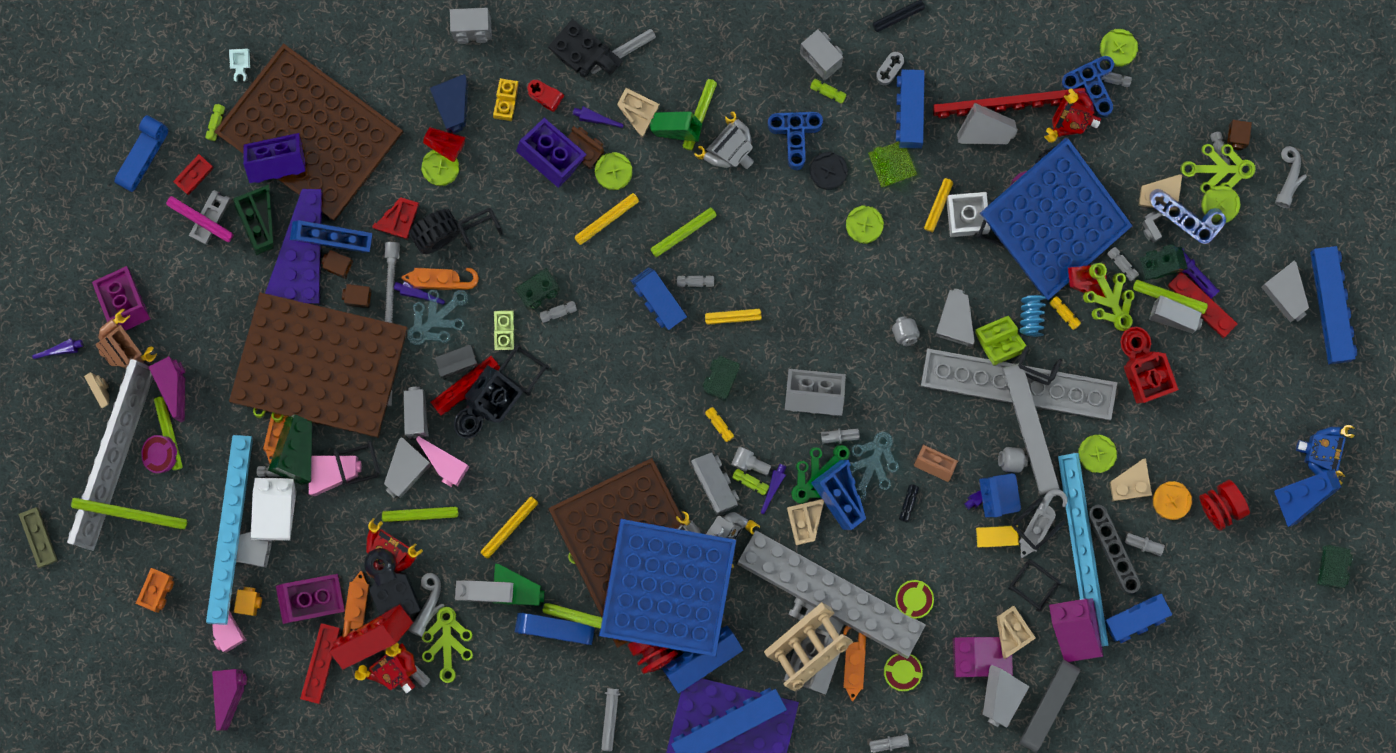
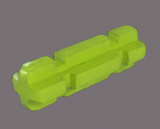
M814 79L811 83L810 88L812 90L820 91L819 93L831 99L834 98L839 103L844 102L846 93L838 92V89L825 83L822 84L817 79Z
M220 104L214 105V114L211 115L208 125L209 131L206 132L205 138L210 141H216L218 135L214 131L221 124L223 118L221 114H224L225 107Z
M736 469L732 477L734 480L742 481L741 484L754 491L755 489L758 490L757 492L761 495L766 494L769 489L767 484L763 482L761 484L759 483L760 480L749 474L745 475L743 471Z

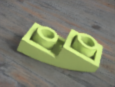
M514 310L494 311L495 350H513Z

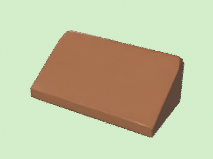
M923 445L914 467L949 482L958 461Z

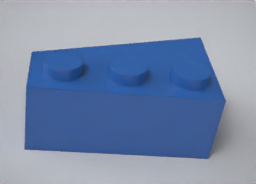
M648 267L630 280L635 286L633 289L639 297L642 296L646 301L644 303L650 313L654 312L657 316L655 320L661 328L665 327L667 330H670L687 317L655 270Z
M849 460L838 461L811 482L843 530H852L866 519L860 496L856 491V482L851 474Z
M1335 469L1275 490L1274 492L1287 526L1290 527L1298 524L1306 515L1339 490L1341 485Z
M1159 594L1106 619L1105 625L1113 641L1119 640L1121 644L1131 639L1130 635L1135 632L1139 635L1148 631L1147 627L1152 624L1156 627L1166 622L1165 618L1171 616L1172 613L1163 595Z

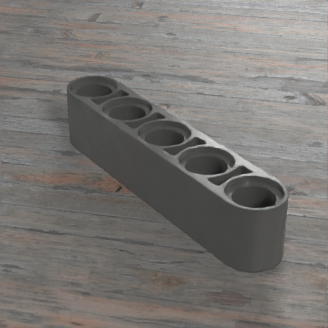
M1095 505L1088 511L1089 522L1120 589L1125 594H1133L1139 590L1140 581L1107 510L1102 505ZM1094 509L1101 511V519L1093 517ZM1102 527H1107L1110 530L1109 537H1104L1101 534ZM1112 544L1118 548L1116 555L1109 552V546ZM1119 562H1123L1126 565L1124 573L1120 572L1117 568ZM1127 580H1131L1135 584L1132 591L1126 588Z
M1064 659L1061 661L1020 738V745L1034 753L1038 752L1081 669Z

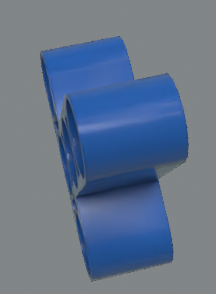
M1102 56L1065 74L1062 79L1064 90L1084 87L1087 95L1093 102L1095 112L1100 117H1108L1113 110L1112 101L1101 80V77L1112 72L1114 67L1113 59L1109 56ZM1102 61L1110 63L1108 70L1101 69L1100 63ZM1089 69L1093 72V76L1085 78L1082 72ZM1067 78H1074L1076 84L1069 87L1065 84V80ZM1098 86L1101 89V94L1093 95L1091 88ZM1102 103L1108 104L1109 111L1101 112L1099 105Z
M818 112L775 113L768 119V129L771 133L787 134L788 164L793 170H800L805 165V133H816L822 128L823 118ZM795 119L800 122V125L793 127L790 122ZM811 119H817L819 121V124L817 126L810 125L809 121ZM774 120H778L781 122V126L776 128L771 123ZM793 138H798L801 140V143L799 145H793L791 143V140ZM798 156L802 159V162L795 164L791 159Z

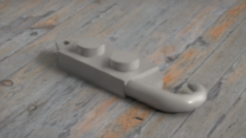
M1059 489L1047 492L1024 532V535L1035 546L1043 540L1055 519V511L1049 506L1052 498L1058 495L1063 499L1062 506L1066 507L1067 496ZM1021 537L1019 541L1021 543V558L1033 551H1037L1032 549Z

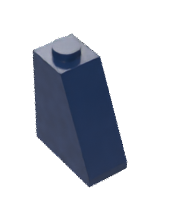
M465 74L430 88L448 133H458L466 126L468 81Z

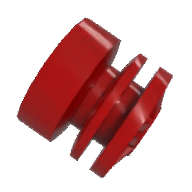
M1230 479L1217 486L1218 494L1211 489L1208 491V495L1204 493L1199 496L1205 515L1219 531L1225 529V524L1227 526L1232 525L1231 516L1239 521L1250 514L1245 498Z
M631 642L627 645L633 656L643 655V658L637 663L639 666L647 662L648 666L641 670L643 674L659 670L678 655L677 650L668 653L667 650L670 648Z

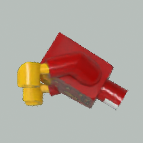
M1072 88L1066 91L1052 118L1054 129H1046L1049 135L1044 136V138L1048 142L1052 143L1057 137L1077 133L1083 134L1087 126L1098 128L1101 118L1093 115V102L1086 92L1074 91Z
M373 518L368 524L367 554L373 549H387L395 557V572L409 568L423 550L420 549L416 552L415 546L417 544L411 547L403 544L380 529L383 524L382 521L376 526L374 524L375 518ZM377 559L375 567L382 570L385 563L382 559Z
M396 643L386 648L387 655L369 667L370 670L367 671V667L361 665L355 671V678L357 680L367 678L386 686L389 690L400 684L405 693H408L416 687L409 678L417 671L414 655L406 650L403 643L400 645Z

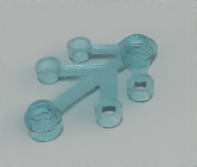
M430 290L428 292V321L424 325H422V313L425 311V306L421 302L415 303L413 306L415 312L414 326L409 329L407 334L409 341L415 345H420L425 340H437L446 343L450 339L448 332L431 333L428 331L432 327L462 330L464 328L462 319H441L455 307L464 306L468 302V295L465 291H456L453 295V300L436 313L439 293L436 290ZM433 292L436 293L437 298L431 299L430 294ZM459 294L464 296L462 301L457 300ZM421 305L423 307L422 311H416V306ZM457 321L462 322L460 328L455 327ZM415 332H420L421 334L418 339L413 336ZM442 334L448 335L446 340H441L440 336Z
M886 432L876 434L872 442L864 445H855L852 448V454L855 457H860L863 452L875 449L872 456L854 463L850 462V465L853 466L851 474L855 470L867 466L859 486L856 487V491L861 490L863 492V496L860 497L861 502L867 497L866 487L874 470L879 479V487L882 490H888L891 486V482L886 478L879 460L882 452L888 463L887 470L889 472L895 473L899 468L890 450L893 443L892 437ZM881 438L887 440L885 445L880 444L879 440ZM860 448L861 453L855 454L854 449ZM891 463H894L896 465L895 470H891L889 468V465ZM887 481L888 487H882L881 482Z

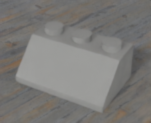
M789 369L785 410L842 416L846 374Z
M709 453L691 460L694 471L716 515L718 516L737 507L739 497L735 490L731 491L728 485L731 481L727 473H722L720 469L722 463L718 455L714 457L713 453Z
M815 630L816 635L825 648L833 642L828 632ZM806 637L800 643L810 660L819 654L809 637ZM794 650L790 664L794 671L797 672L804 664ZM839 655L805 682L803 687L826 695ZM786 673L785 678H784L785 681H787V680L789 679V676H788L787 673Z

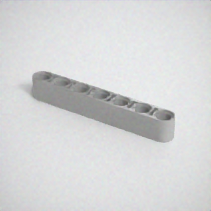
M1018 364L1003 368L1004 376L1040 496L1046 495L1050 490L1059 489V485L1025 370L1020 369Z

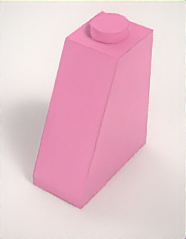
M311 456L309 495L317 496L342 484L335 456ZM340 456L346 482L357 478L358 472H361L362 463L358 461V457Z

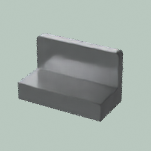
M471 345L435 358L442 379L478 366Z

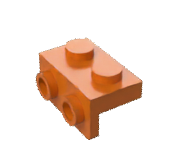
M151 568L136 604L159 613V610H162L166 604L165 596L167 592H170L173 588L174 581L172 580L174 577Z

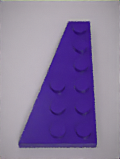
M302 189L265 294L308 304H320L321 245L290 240L292 221L300 220L322 224V190Z

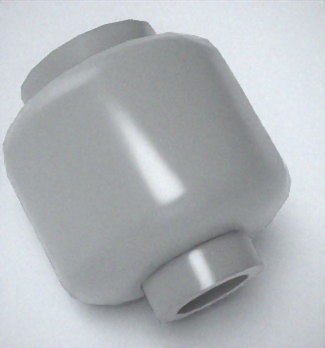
M905 316L900 317L892 327L898 344L910 346L917 342L920 332L914 319Z
M1006 447L999 453L998 465L1001 466L1003 471L1020 473L1028 465V456L1025 455L1024 450L1021 448Z

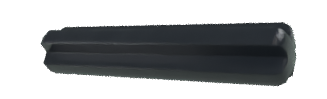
M922 0L911 3L873 22V28L876 32H879L924 10L925 5Z

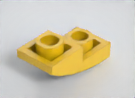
M500 78L493 113L494 119L512 121L519 81Z
M1012 526L976 528L977 547L1019 545V534Z

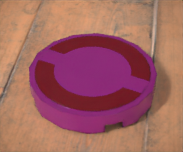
M154 435L148 438L141 451L144 466L153 473H165L171 470L176 463L175 458L177 455V448L172 439L163 435Z

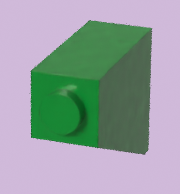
M692 112L654 113V118L650 121V129L656 137L699 142L702 123Z
M495 564L494 582L514 584L512 603L493 602L494 604L541 606V602L545 600V591L542 590L540 585L500 564Z

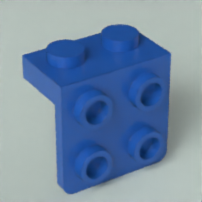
M1011 473L979 479L985 517H999L1002 514L1019 512L1021 510L1015 474Z

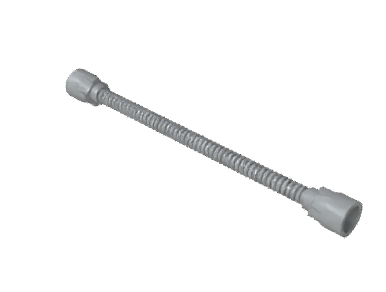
M386 242L384 258H387L388 263L385 322L392 323L394 265L400 257V243ZM392 390L387 406H392Z

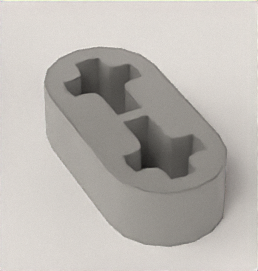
M892 52L888 55L876 74L879 84H890L904 64V57L901 53ZM896 57H898V58H899V61H898V62H899L900 64L896 63V64L893 66V68H892V67H891V64H892V59H891V58L895 59ZM889 70V79L885 78L884 80H882L881 73L885 74L886 71Z

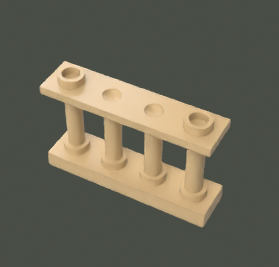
M823 602L764 651L768 658L775 662L780 661L789 676V679L783 684L793 691L802 688L805 682L837 655L847 650L848 646L853 643L849 637L843 634L839 636L829 620L835 613L831 607ZM822 624L833 639V642L826 648L815 633V630ZM806 637L810 638L819 653L812 660L808 658L800 645ZM793 648L804 664L797 672L794 671L786 658V654Z

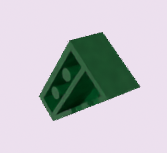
M269 185L233 198L234 206L255 254L259 255L274 249Z
M296 414L285 419L268 471L286 479H294V482L300 485L311 482V421Z

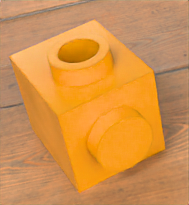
M251 587L237 590L234 613L256 616L257 609H260L262 604L260 593L255 592V588Z

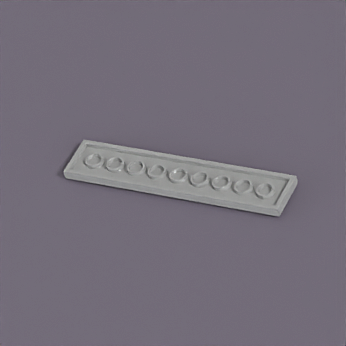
M927 348L921 387L1012 403L1003 368L1015 364L1002 362L993 366L989 359ZM1025 366L1047 376L1051 374V370ZM1025 371V373H1027V374H1030V375H1032V376H1035V377H1037V378H1040V379H1042V380H1044V381H1048L1047 379H1044V378H1042V377H1039V376H1037V375H1034V374H1032V373H1030V372ZM1057 372L1055 379L1050 385H1044L1027 378L1035 408L1108 421L1112 419L1117 382Z
M130 359L129 365L126 367V373L120 385L119 394L114 402L111 417L107 422V428L101 440L100 449L95 457L94 466L88 477V483L81 499L110 505L153 380L149 366L144 363ZM78 509L67 543L94 551L106 514Z
M755 531L737 565L814 608L823 602L834 611L835 614L831 616L832 618L906 659L909 658L926 624L903 614L899 609L758 531Z

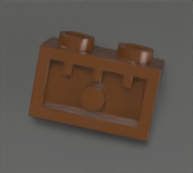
M573 126L572 132L567 138L587 154L581 163L592 169L604 153L603 144L596 138L592 140L588 137V133L583 128L579 127L577 129Z

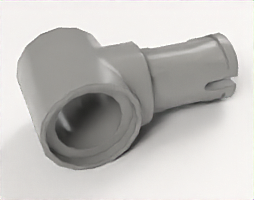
M738 447L731 463L732 466L743 471L752 469L766 476L771 468V465L756 459L753 452L742 447Z

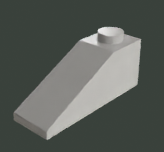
M456 581L455 600L512 603L514 583Z

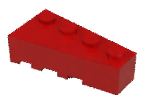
M399 604L359 629L351 631L344 638L342 636L337 638L329 652L343 670L396 644L413 624V621Z

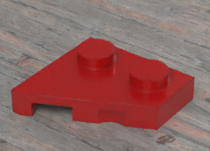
M429 127L424 136L423 143L448 160L455 162L465 144L466 137Z
M400 197L394 203V206L388 209L377 223L373 224L372 228L408 240L409 231L412 228L419 203Z
M1091 265L1068 268L1071 288L1082 293L1093 291L1096 295L1105 297L1097 279L1091 277L1089 273Z

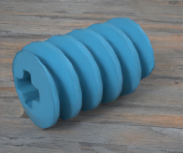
M1029 295L1021 299V302L1025 305L1021 306V310L1024 312L1020 316L1024 320L1020 321V325L1023 326L1020 328V333L1034 337L1044 335L1039 333V330L1044 329V326L1039 325V323L1044 322L1045 319L1040 318L1039 315L1045 314V311L1040 310L1041 307H1045V304L1040 302V300L1046 299L1045 296Z

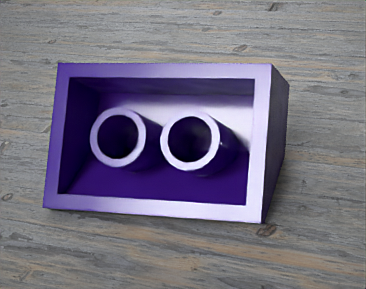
M545 118L519 141L516 150L518 154L558 188L573 174L587 155Z
M296 133L244 144L243 164L249 183H260L272 178L279 179L283 176L298 175L305 172V158L300 134Z

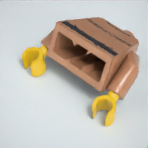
M125 309L120 310L115 315V319L112 318L100 328L98 336L100 341L96 343V347L99 349V354L105 357L111 366H120L126 369L130 359L144 363L145 360L152 362L155 359L157 353L154 355L149 354L153 351V347H148L144 355H142L122 326H118V323H124L130 317V315L126 318L121 316Z

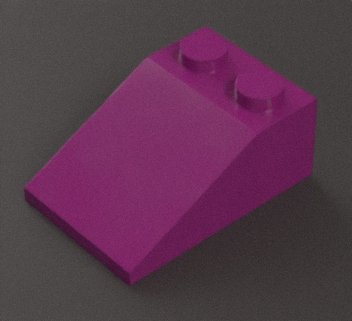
M127 266L92 282L107 322L112 318L115 319V315L122 309H125L121 313L122 317L126 318L130 315L129 319L124 323H118V326L121 325L125 331L150 320L146 306Z
M167 357L149 366V369L172 417L179 422L185 421V377L183 373L186 371L182 363L178 362L177 359L174 360L171 357Z
M338 574L276 586L283 624L345 612Z
M1093 598L1049 605L1053 628L1064 660L1072 662L1103 657Z
M1000 637L953 638L954 678L988 677L991 665L1001 668L1013 676L1012 655L1006 659L1003 658Z
M239 669L212 671L216 731L228 730L244 692V685H247L246 673L243 674V670Z

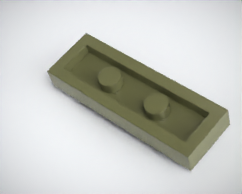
M35 507L20 513L19 517L37 567L42 568L57 562L58 560L39 508Z

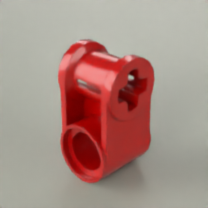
M532 80L527 86L530 98L552 112L556 111L564 98L563 93L539 80ZM537 87H539L540 92L536 91L535 93H533L532 88L536 89Z

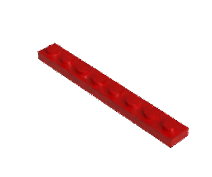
M1085 88L1073 89L1074 91L1085 92ZM1067 90L935 104L933 106V116H938V118H947L951 114L966 116L974 103L990 110H995V112L1006 111V108L1021 110L1025 106L1031 105L1033 108H1039L1051 103V106H1058Z

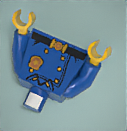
M1346 425L1344 428L1329 427L1319 430L1316 434L1310 436L1309 442L1299 440L1296 451L1306 453L1304 462L1308 464L1309 469L1315 475L1335 469L1337 477H1345L1341 471H1338L1346 439L1343 436L1353 438L1355 435L1348 434V430L1351 428L1355 429V427Z

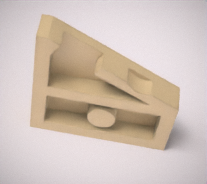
M625 88L617 106L638 134L644 137L650 126V121L654 118V113L657 112L660 104Z
M1179 174L1143 185L1140 191L1138 206L1154 208L1149 197L1151 192L1156 189L1165 191L1176 201H1179L1182 175ZM1162 196L1155 197L1156 202L1160 201L1164 204V206L1166 205V203L1162 199ZM1171 207L1169 211L1176 212L1178 207Z
M91 372L84 377L101 408L109 405V393L106 390L109 386L105 379Z
M1142 459L1110 482L1113 501L1152 495L1146 459Z
M822 499L787 507L796 546L815 541L824 504Z
M1015 606L997 616L1004 659L1035 639V636Z

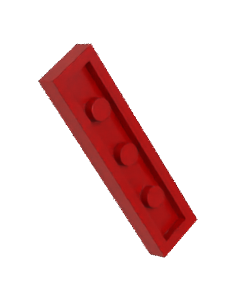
M1180 272L1168 285L1175 293L1207 303V310L1205 314H1201V318L1222 338H1225L1237 325L1226 312L1184 273Z
M492 356L488 357L431 401V404L440 416L465 399L466 393L487 365L497 371L500 369V366Z
M321 623L300 699L320 704L333 659L329 651L334 646L333 642L339 637L341 628Z

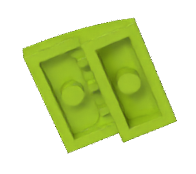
M1009 315L975 329L978 340L993 366L1020 355L1026 346L1018 335V328Z

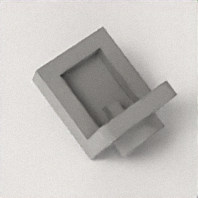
M1155 211L1146 215V220L1142 223L1145 228L1144 234L1146 238L1152 240L1153 243L1162 238L1154 221L1162 217V213L1156 214Z

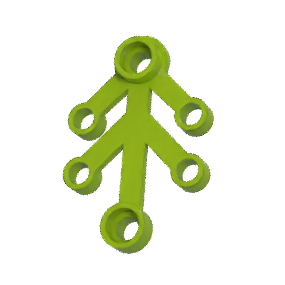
M1210 144L1203 145L1202 153L1209 156L1217 165H1195L1191 161H1186L1181 165V173L1187 177L1194 176L1195 173H1216L1208 182L1201 184L1200 190L1203 193L1207 192L1203 190L1204 185L1208 184L1212 188L1228 173L1236 174L1228 182H1223L1220 185L1224 186L1227 184L1228 187L1232 188L1242 178H1251L1256 170L1252 161L1242 160L1229 144H1224L1221 147V153L1229 156L1236 165H1228L1214 151V147ZM1207 146L1211 147L1210 153L1205 152ZM1227 146L1230 147L1229 153L1224 152V148ZM1187 165L1191 166L1190 172L1185 171ZM1244 166H1248V171L1246 173L1242 171V168Z
M1102 263L1091 265L1089 273L1091 277L1097 279L1105 297L1089 291L1084 293L1083 299L1086 303L1095 302L1110 307L1114 313H1106L1102 308H1096L1092 311V317L1095 320L1104 319L1113 322L1117 330L1126 331L1133 323L1129 310L1135 295L1132 290H1125L1121 294L1123 284L1126 281L1125 275L1117 273L1113 276L1115 285L1112 293L1104 277L1107 273L1106 266ZM1127 293L1130 295L1129 299L1126 297ZM1089 294L1092 296L1091 300L1088 299ZM1120 295L1124 301L1122 309L1119 306Z
M443 607L437 613L436 623L428 631L424 632L422 640L426 643L432 642L434 635L442 627L443 635L428 651L422 654V658L425 662H432L434 655L443 647L444 668L440 671V679L445 683H451L456 678V672L452 669L451 646L461 654L463 660L469 661L473 658V652L466 649L451 635V627L461 634L460 637L464 641H470L473 634L456 621V613L452 608ZM445 613L450 614L449 620L443 619ZM464 632L470 633V637L468 639L463 638ZM427 633L431 634V639L429 641H426L424 639V636ZM465 651H469L471 654L467 659L464 658ZM426 653H431L432 658L430 660L425 659ZM447 671H450L452 673V677L450 679L445 678V673Z

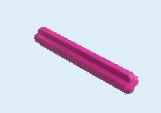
M172 196L167 200L166 205L224 241L230 242L234 236L232 232Z

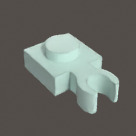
M229 50L230 69H236L234 81L238 82V76L242 74L244 77L243 81L246 82L248 76L245 73V68H250V50Z

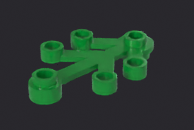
M836 446L833 450L834 456L820 470L819 458L822 456V451L817 447L811 448L809 452L811 456V479L806 484L805 472L808 470V464L805 461L797 462V485L791 492L795 502L805 503L809 498H821L816 490H811L814 487L811 482L838 461L848 459L850 451L846 446ZM814 450L819 451V454L816 457L813 456ZM841 450L845 451V455L843 457L839 455ZM801 463L805 464L804 470L799 469ZM801 490L805 493L803 497L798 495Z

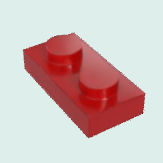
M198 154L173 182L189 195L214 167Z

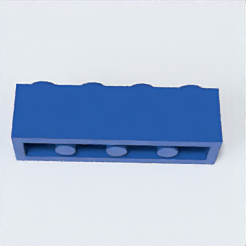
M901 70V75L897 76V87H900V94H897L896 105H900V112H896V123H899V130H896V141H899V148H922L924 70Z
M300 220L292 221L290 240L362 253L370 252L372 233Z
M726 625L720 629L716 657L685 651L681 656L666 664L662 670L675 690L680 693L742 652L743 649L733 632Z

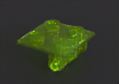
M899 142L883 148L881 146L876 147L874 151L868 153L881 188L917 175L907 148H899Z

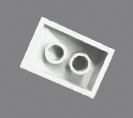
M255 478L252 498L251 540H290L296 499L294 479Z

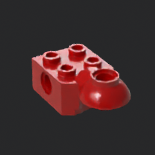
M1131 327L1123 333L1120 343L1123 352L1130 359L1123 368L1136 404L1145 403L1179 390L1166 353L1149 351L1151 338L1143 328ZM1133 338H1135L1138 343L1136 348H1134L1131 344Z

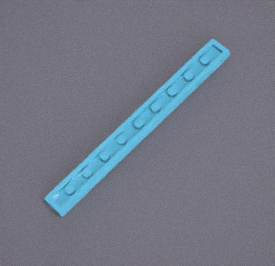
M232 436L206 619L207 624L227 625L253 444L252 436Z
M1079 453L1058 456L1063 492L1067 496L1066 512L1080 600L1093 598L1101 646H1109Z

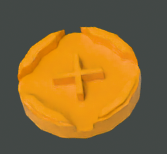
M1176 481L1166 482L1155 490L1153 506L1162 518L1177 520L1184 517L1190 511L1192 496L1183 484Z

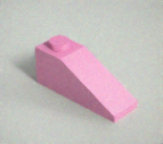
M418 436L416 440L437 473L443 478L442 482L450 487L453 484L458 487L469 466Z
M230 611L227 625L213 624V636L216 639L213 642L219 651L228 652L246 641Z

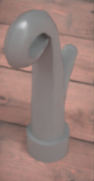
M1287 146L1282 150L1281 156L1284 161L1293 164L1285 184L1275 201L1277 206L1283 208H1290L1294 192L1307 177L1305 174L1298 178L1301 167L1300 153L1296 148ZM1287 153H1291L1293 158H1289Z
M427 573L421 579L423 588L432 590L417 618L408 629V631L420 637L423 636L429 621L444 607V604L436 606L441 592V582L438 576L433 573ZM432 579L434 585H428L427 580Z

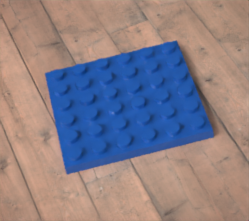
M1067 138L1061 141L980 212V215L1041 295L1046 297V300H1049L1069 282L1068 268L1088 266L1132 227L1127 217Z
M620 519L599 636L716 657L736 540Z

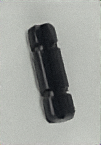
M909 485L908 494H906L902 507L903 512L900 513L899 520L909 522L910 512H912L916 501L915 496L919 491L918 486Z

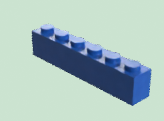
M1337 246L1314 249L1310 252L1328 365L1351 362L1357 356L1356 345H1353L1352 341L1354 329L1350 326L1349 322L1351 311L1346 304L1348 293L1347 289H1344L1343 286L1345 274L1340 267V262H1342L1341 252L1338 251Z
M768 688L760 692L761 697L757 699L751 697L743 701L744 706L738 709L734 706L726 710L727 715L721 718L717 715L709 719L708 725L702 727L700 724L690 729L691 734L685 736L683 733L673 738L674 743L671 745L675 753H706L787 709L777 690Z

